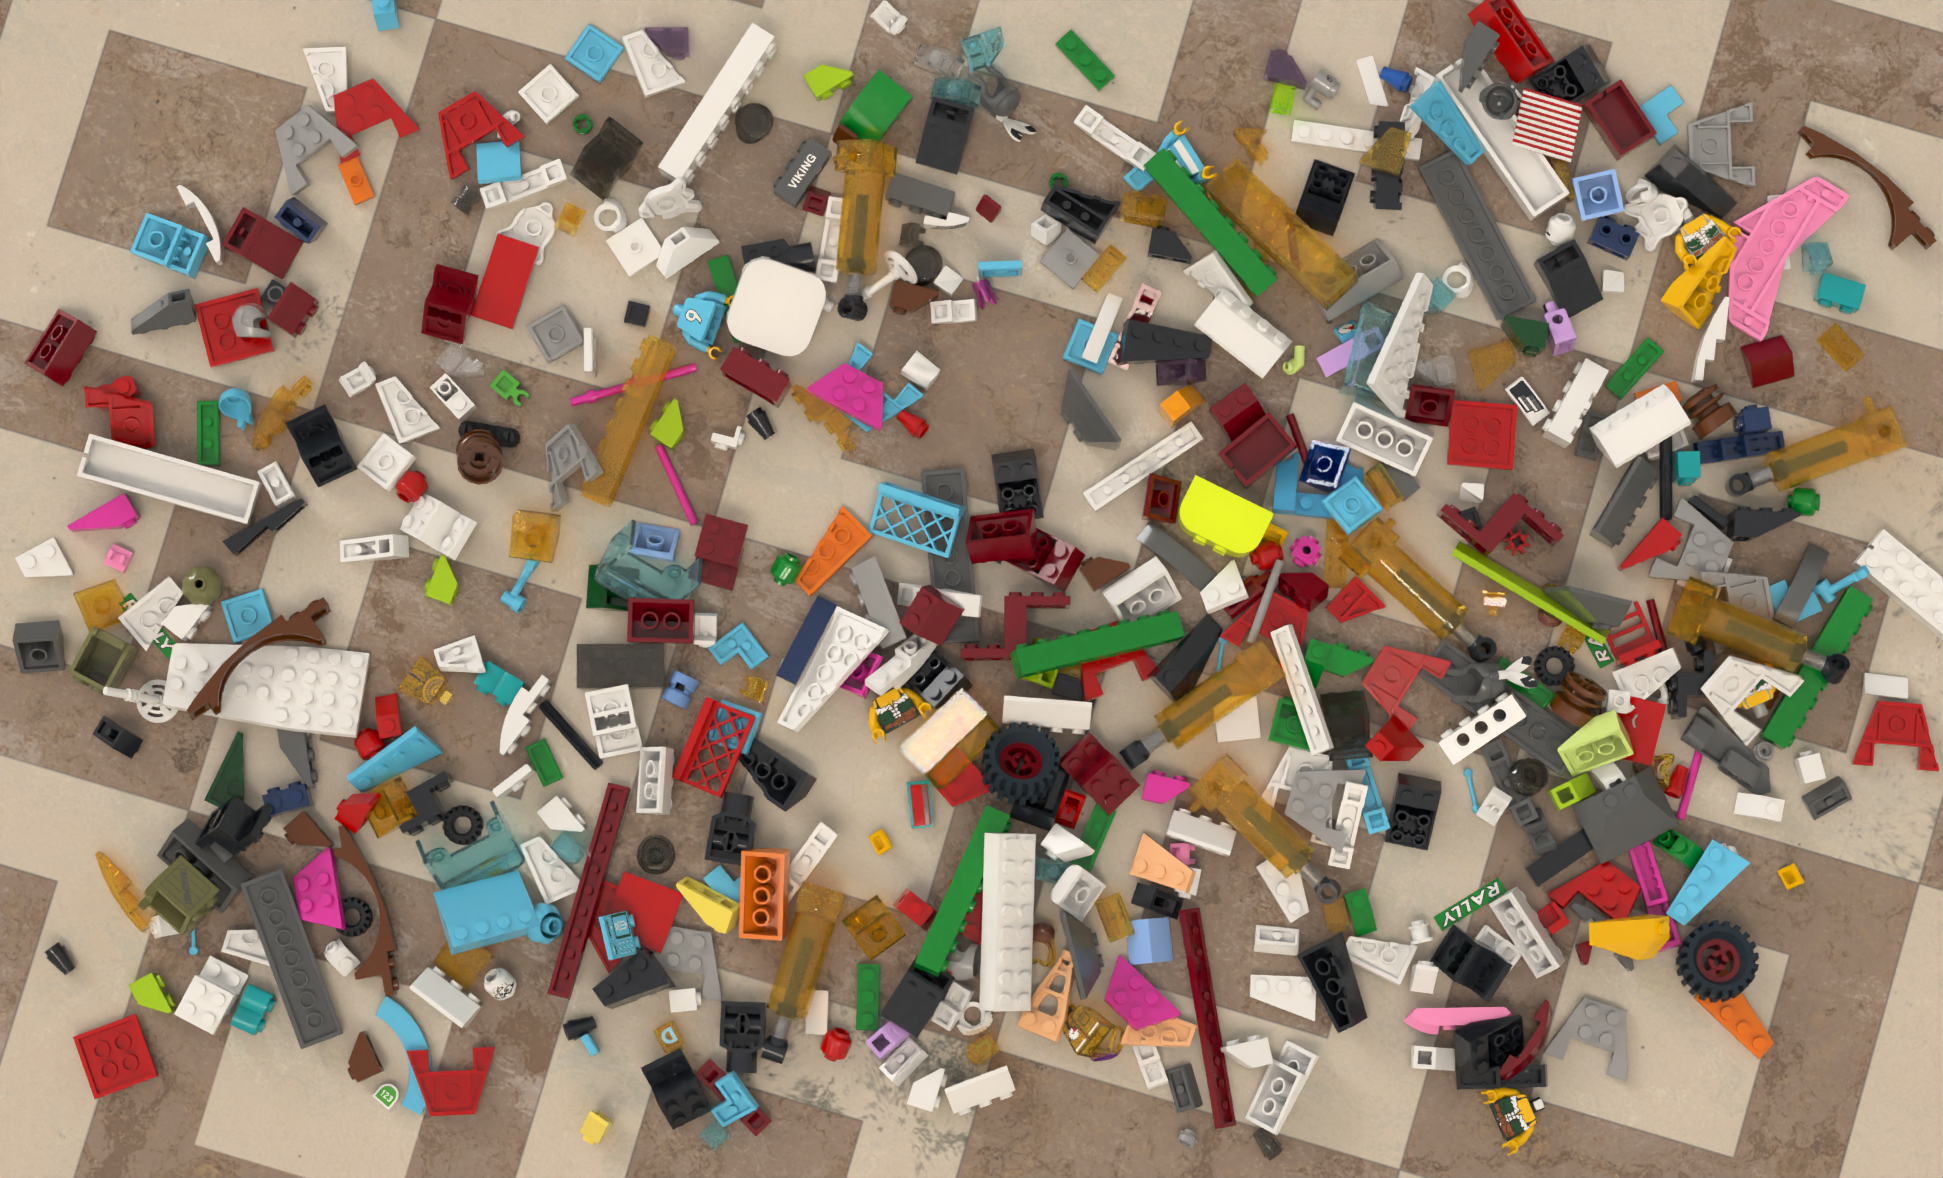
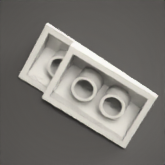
M1286 1040L1278 1060L1273 1059V1064H1269L1245 1119L1278 1135L1319 1055Z

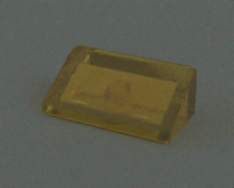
M1837 323L1817 339L1820 346L1845 372L1865 355Z
M1381 463L1364 474L1365 479L1385 510L1388 511L1404 499Z
M1120 892L1095 901L1109 942L1135 934Z

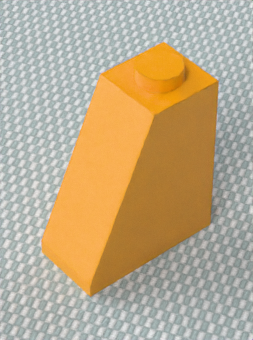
M1191 384L1177 390L1160 404L1158 412L1172 428L1204 403L1205 400Z

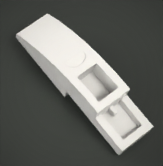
M904 582L899 583L897 605L909 607L923 586ZM937 589L965 609L961 616L980 617L983 595L950 589Z
M915 634L895 649V656L865 679V686L880 696L892 687L899 689L918 671L938 644Z
M541 675L529 692L521 687L506 715L501 732L500 753L503 756L511 755L518 747L516 743L521 736L525 737L532 728L530 726L532 721L525 716L527 713L532 714L538 705L535 702L540 696L544 697L550 690L551 686L549 684L551 681L545 676Z

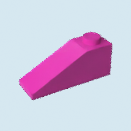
M123 493L69 524L67 527L73 532L122 529L124 527L129 529L136 525V520L141 517L129 496Z

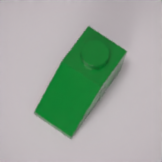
M1311 638L1303 658L1313 687L1316 688L1332 645Z
M1365 888L1342 895L1355 936L1358 937L1377 931L1372 907Z

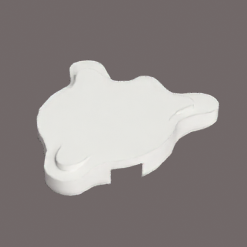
M677 178L669 185L650 191L638 208V212L642 218H654L655 214L662 215L663 219H670L686 212H700L702 204L698 200H693L695 196L694 191L686 188V180L684 178Z
M1657 194L1656 198L1650 202L1626 204L1624 212L1629 216L1639 219V223L1634 227L1636 229L1635 232L1640 233L1645 238V249L1653 252L1657 249L1659 242L1663 238L1674 234L1681 227L1684 213L1688 208V201L1683 197L1675 198L1670 195Z
M543 202L538 206L527 209L524 208L515 216L513 223L509 227L499 230L497 234L540 247L535 264L541 265L544 262L545 248L555 236L554 208L549 202Z

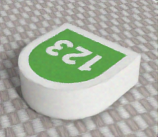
M383 1084L372 1096L386 1109L390 1110L398 1101L400 1093L395 1085Z

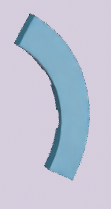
M385 997L376 1016L386 1022L396 1032L405 1051L428 1050L429 1072H432L429 1047L419 1025L405 1008L390 997ZM407 1055L409 1083L402 1106L422 1115L426 1103Z

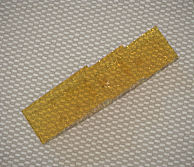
M98 851L95 856L102 876L113 897L140 932H146L150 928V924L136 911L139 901L127 890L133 882L103 852Z

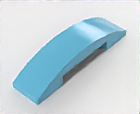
M1361 745L1344 750L1343 754L1348 770H1366L1362 784L1368 785L1361 814L1369 835L1390 829L1387 815L1382 806L1370 768L1371 765L1365 746Z

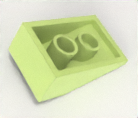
M1615 709L1593 717L1557 748L1572 777L1634 754L1629 734Z

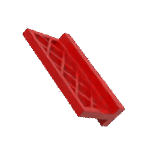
M706 697L672 778L722 798L756 717ZM722 708L727 710L729 719L719 723L716 715L719 709ZM741 717L749 719L746 728L738 731L734 720ZM731 722L735 733L724 737L720 726ZM717 728L721 739L710 743L708 734L711 730ZM736 736L739 744L736 749L729 751L726 740ZM722 742L726 753L715 757L712 746ZM708 748L712 759L701 763L699 755L701 751ZM728 756L730 765L728 769L721 771L717 761ZM714 762L717 773L707 777L703 767ZM700 768L703 779L697 782L689 780L692 771ZM716 777H719L722 783L718 792L712 790L708 782Z

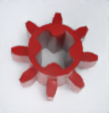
M1518 529L1516 534H1513L1510 530L1508 532L1510 538H1503L1502 540L1507 543L1504 551L1511 550L1512 556L1517 551L1523 555L1525 553L1523 547L1530 546L1529 543H1526V538L1529 535L1523 536L1520 534L1521 529ZM1516 537L1518 538V542L1521 543V545L1517 546V548L1514 547V543L1511 542Z

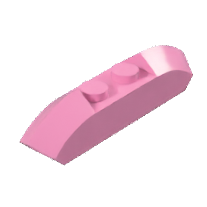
M1506 1007L1414 1008L1405 1018L1404 1022L1418 1031L1438 1034L1439 1026H1442V1030H1456V1025L1465 1026L1470 1022L1513 1015Z

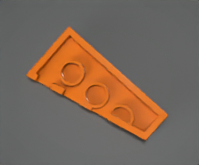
M843 505L795 580L809 597L814 595L873 538Z
M1724 968L1719 974L1716 975L1718 977L1727 975L1729 972L1726 968ZM1742 992L1735 998L1731 997L1728 1001L1722 1002L1719 999L1716 1003L1710 1002V998H1706L1704 1001L1698 999L1699 993L1694 997L1709 1014L1757 1059H1760L1774 1044Z

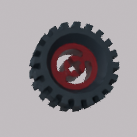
M1014 722L1009 724L1008 729L1004 725L999 727L998 733L994 731L990 736V740L987 739L980 773L983 775L982 781L984 785L989 784L988 791L991 794L995 791L997 792V799L1002 801L1006 797L1009 804H1013L1014 800H1019V805H1025L1026 800H1030V803L1033 804L1037 802L1038 796L1042 800L1046 797L1047 791L1051 792L1060 765L1059 747H1055L1056 741L1053 737L1049 740L1047 739V731L1038 732L1039 726L1034 724L1032 729L1027 728V723L1021 722V726L1016 727ZM1020 757L1024 758L1019 775H1015Z
M1713 920L1710 924H1707V922L1701 924L1683 940V944L1677 951L1679 956L1676 958V965L1680 966L1677 974L1684 977L1681 981L1682 985L1685 987L1688 984L1691 987L1688 992L1692 995L1696 992L1699 993L1698 999L1703 1001L1706 998H1710V1002L1716 1003L1719 999L1725 1002L1731 997H1737L1754 980L1756 976L1754 973L1758 970L1759 964H1755V962L1759 959L1758 952H1753V949L1756 947L1755 942L1749 943L1747 939L1750 935L1747 932L1742 935L1739 932L1741 927L1735 925L1733 928L1729 927L1730 922L1728 921L1719 924V920ZM1708 949H1715L1716 951L1706 958L1707 960L1704 962L1703 967V952ZM1729 958V973L1725 976L1718 977L1716 974H1719L1726 967L1725 965L1728 963ZM1714 959L1718 960V966L1714 965Z

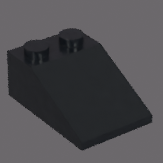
M1059 765L1056 781L1051 792L1047 791L1046 797L1042 800L1038 796L1037 802L1033 804L1030 803V800H1026L1025 805H1019V800H1015L1010 812V818L1050 831L1070 775Z

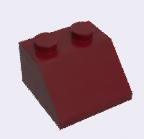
M290 282L267 319L281 330L296 338L297 335H302L307 327L305 323L309 317H313L318 311L319 306L317 305L319 302L303 289Z
M1246 383L1209 409V413L1231 442L1266 415L1258 399Z
M926 585L921 587L899 623L915 635L942 646L965 609L933 586Z

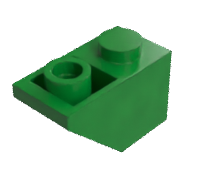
M1337 642L1336 645L1332 644L1323 671L1343 678L1372 664L1374 659L1369 657L1370 653L1357 650L1356 653L1348 650V645Z
M1672 829L1658 835L1653 842L1656 847L1691 871H1693L1704 853L1696 843Z

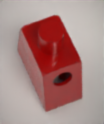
M907 888L893 904V906L925 931L932 924L937 914L932 907Z

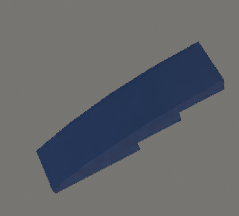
M1782 431L1749 434L1693 444L1694 451H1700V465L1786 452Z
M817 596L776 676L794 685L797 684L837 607L836 604Z

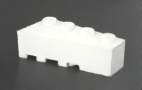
M1587 358L1582 363L1578 361L1572 372L1576 374L1572 382L1567 381L1562 390L1565 393L1563 399L1556 401L1552 408V411L1555 412L1552 419L1547 418L1542 427V430L1545 431L1542 437L1564 449L1571 444L1574 438L1572 435L1580 427L1582 417L1589 410L1592 399L1599 391L1609 370Z

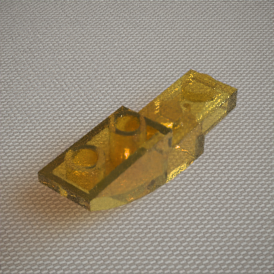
M305 375L290 390L282 385L267 403L257 423L252 446L257 451L265 450L272 443L271 439L276 434H281L287 428L286 422L289 420L283 414L285 412L290 413L297 405L295 402L301 396L304 398L311 392L313 383Z
M796 384L793 385L791 396L798 405L800 403L806 408L804 414L809 421H815L818 425L825 420L824 427L830 435L834 433L839 439L836 443L841 451H847L849 455L856 450V446L845 432L851 428L847 419L835 407L807 393V388Z

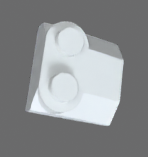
M1071 865L1065 870L1052 889L1051 900L1083 922L1085 916L1107 886L1079 865Z

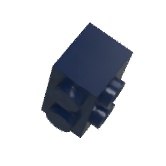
M295 197L286 200L274 217L282 226L290 229L301 241L308 244L316 241L328 225L326 221Z
M1609 216L1599 217L1587 244L1627 261L1640 233L1635 232L1636 229L1632 226L1617 224L1616 220Z
M1757 404L1741 409L1740 413L1733 420L1734 432H1738V437L1765 433L1771 429L1769 407L1758 408Z
M301 781L288 784L289 788L280 790V787L268 789V794L262 795L264 804L268 803L274 807L270 816L275 817L314 806L309 787L306 784H301Z

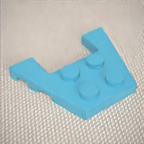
M858 342L848 365L861 371L873 354ZM910 383L904 387L895 399H892L883 391L882 423L922 399L924 395ZM840 411L866 433L873 429L872 427Z

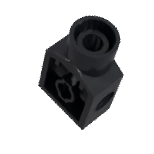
M778 239L741 246L744 265L753 259L764 256L807 272H816L811 242L789 246L785 239Z
M724 792L721 812L712 816L705 860L741 866V851L753 849L757 826L751 820L754 796Z
M721 1001L719 1045L727 1050L726 1072L757 1073V1052L765 1045L766 1002Z

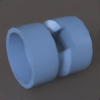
M674 670L669 680L671 685L665 688L661 698L686 710L691 701L690 694L695 693L699 681ZM679 685L685 686L683 692L677 689Z

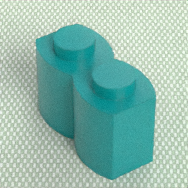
M487 660L484 664L486 672L479 673L473 682L478 685L476 690L486 696L490 692L496 696L495 701L505 707L507 704L511 705L521 687L524 688L526 683Z
M248 984L230 1025L252 1035H257L258 1032L262 1033L267 1023L264 1018L267 1012H272L276 1001L273 1000L275 994L253 984Z

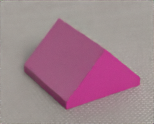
M871 652L842 683L840 688L866 699L870 688L865 686V679L881 667L884 658Z

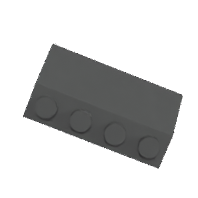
M1638 455L1632 460L1589 534L1610 548L1614 547L1615 544H1621L1626 535L1622 533L1626 525L1629 527L1632 525L1636 518V515L1633 513L1637 507L1641 508L1647 499L1644 494L1648 488L1652 490L1658 480L1655 477L1658 471L1645 459Z
M187 818L171 832L157 856L168 866L180 855L183 856L220 890L216 897L218 901L213 907L222 914L242 892L240 884L251 880L253 876L233 858L223 864L211 849V844H208L203 849L195 843L202 830Z

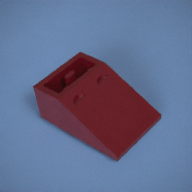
M243 207L222 246L283 280L304 242Z
M1036 528L1037 548L1035 557L1009 559L1006 562L1047 585L1065 592L1085 554L1075 546Z

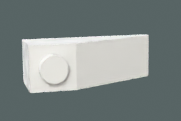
M389 534L340 541L341 563L409 558L408 536Z

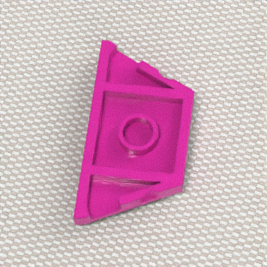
M844 363L807 388V393L880 432L882 428L883 383Z
M328 847L293 877L300 919L303 921L344 930L346 926L333 848Z
M1121 955L1118 956L1104 1001L1135 1031H1138L1150 1025L1160 1024L1165 1020L1176 1019L1181 1015V1012Z

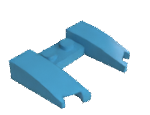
M1299 453L1292 454V459L1279 462L1276 465L1272 513L1334 519L1321 504V501L1328 495L1296 492ZM1343 457L1340 487L1354 476L1363 484L1364 468L1361 467L1358 470L1348 464V458Z

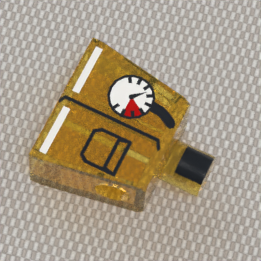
M1070 1004L1067 1015L1068 1019L1065 1021L1062 1031L1077 1055L1090 1058L1113 1029L1114 1025L1091 1007L1083 1005L1075 1007L1074 1004Z

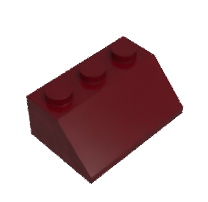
M58 309L24 364L57 384L64 386L71 378L76 365L82 360L84 352L94 341L98 331Z
M1034 509L971 516L966 538V547L971 563L1035 557L1037 532Z
M628 598L627 642L694 644V600Z

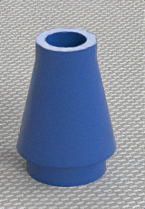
M1385 66L1379 75L1380 79L1387 82L1397 91L1405 93L1413 79L1409 72Z

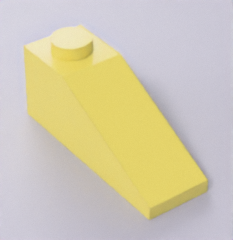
M689 876L677 882V889L707 925L714 928L715 931L724 934L736 927L740 915V903Z
M597 1109L590 1111L580 1130V1133L583 1134L582 1139L591 1145L594 1143L600 1144L615 1121Z

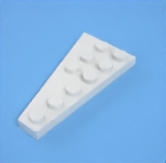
M837 606L777 723L798 733L890 631Z

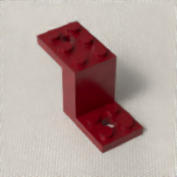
M1513 493L1480 531L1477 530L1478 526L1472 520H1465L1461 517V511L1452 504L1450 506L1445 504L1436 514L1486 557L1520 519L1552 547L1564 536L1561 533L1562 529L1554 522L1550 524L1546 521L1544 513L1537 508L1532 509L1527 504L1529 501L1519 493L1518 495Z
M1009 592V596H1004V648H1000V645L996 644L987 645V648H978V645L968 644L965 645V648H960L961 661H1012L1010 654L1016 649L1015 647L1026 643V609H1069L1070 596H1066V592H1053L1052 596H1044V592H1031L1030 596H1022V592Z

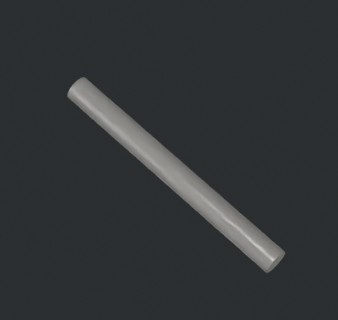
M1275 560L1247 642L1255 644L1284 564L1281 560Z

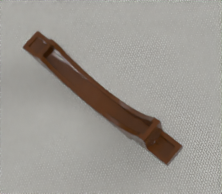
M1804 126L1797 132L1811 147L1805 154L1809 159L1833 158L1846 161L1865 171L1878 184L1890 209L1891 234L1888 247L1891 250L1895 249L1911 234L1925 250L1937 241L1934 238L1935 234L1928 227H1924L1920 222V217L1914 211L1908 209L1914 202L1880 170L1856 152L1818 131Z
M324 597L320 600L312 601L305 610L292 614L288 621L285 620L283 615H280L250 637L219 667L187 709L191 720L193 721L210 709H212L215 715L221 712L222 696L230 675L239 663L256 650L284 641H301L320 647L327 644L324 635L315 624L317 620L331 612Z
M338 826L342 848L333 849L334 856L350 863L365 876L376 895L380 912V928L376 944L366 962L355 972V979L360 980L382 975L385 997L397 995L396 990H399V981L393 975V968H396L394 956H390V951H396L398 947L388 908L376 877L357 842L345 826Z

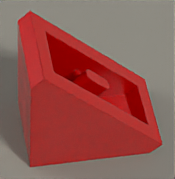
M1066 789L1054 822L1074 829L1087 796Z

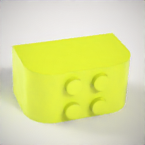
M1195 475L1179 508L1178 522L1181 529L1187 535L1194 538V543L1203 547L1207 544L1213 547V552L1221 556L1227 554L1240 558L1250 555L1257 548L1274 513Z

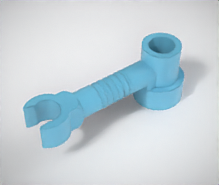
M531 555L511 592L506 590L500 599L502 603L508 605L510 610L517 614L522 611L527 601L526 598L519 594L527 579H529L531 573L534 572L540 560Z
M1864 565L1833 585L1830 584L1827 578H1823L1816 583L1813 590L1816 595L1819 594L1825 604H1828L1837 597L1835 595L1836 592L1864 579L1870 571Z

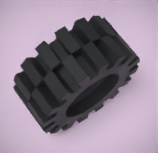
M1547 647L1537 655L1534 661V672L1537 673L1536 676L1538 679L1540 678L1542 683H1546L1548 686H1559L1562 681H1566L1565 676L1568 672H1574V658L1563 647ZM1550 658H1558L1562 662L1563 668L1559 674L1548 672L1546 663Z
M458 805L446 813L445 818H443L442 828L444 829L445 836L451 842L459 845H469L478 840L477 838L481 836L484 825L478 811L469 806ZM460 817H467L471 821V829L465 834H460L455 829V822Z
M356 897L341 899L343 913L350 908H354L359 912L360 920L353 926L345 923L346 929L336 928V931L349 937H357L364 934L370 928V923L373 920L371 916L372 910H370L369 905L364 900Z

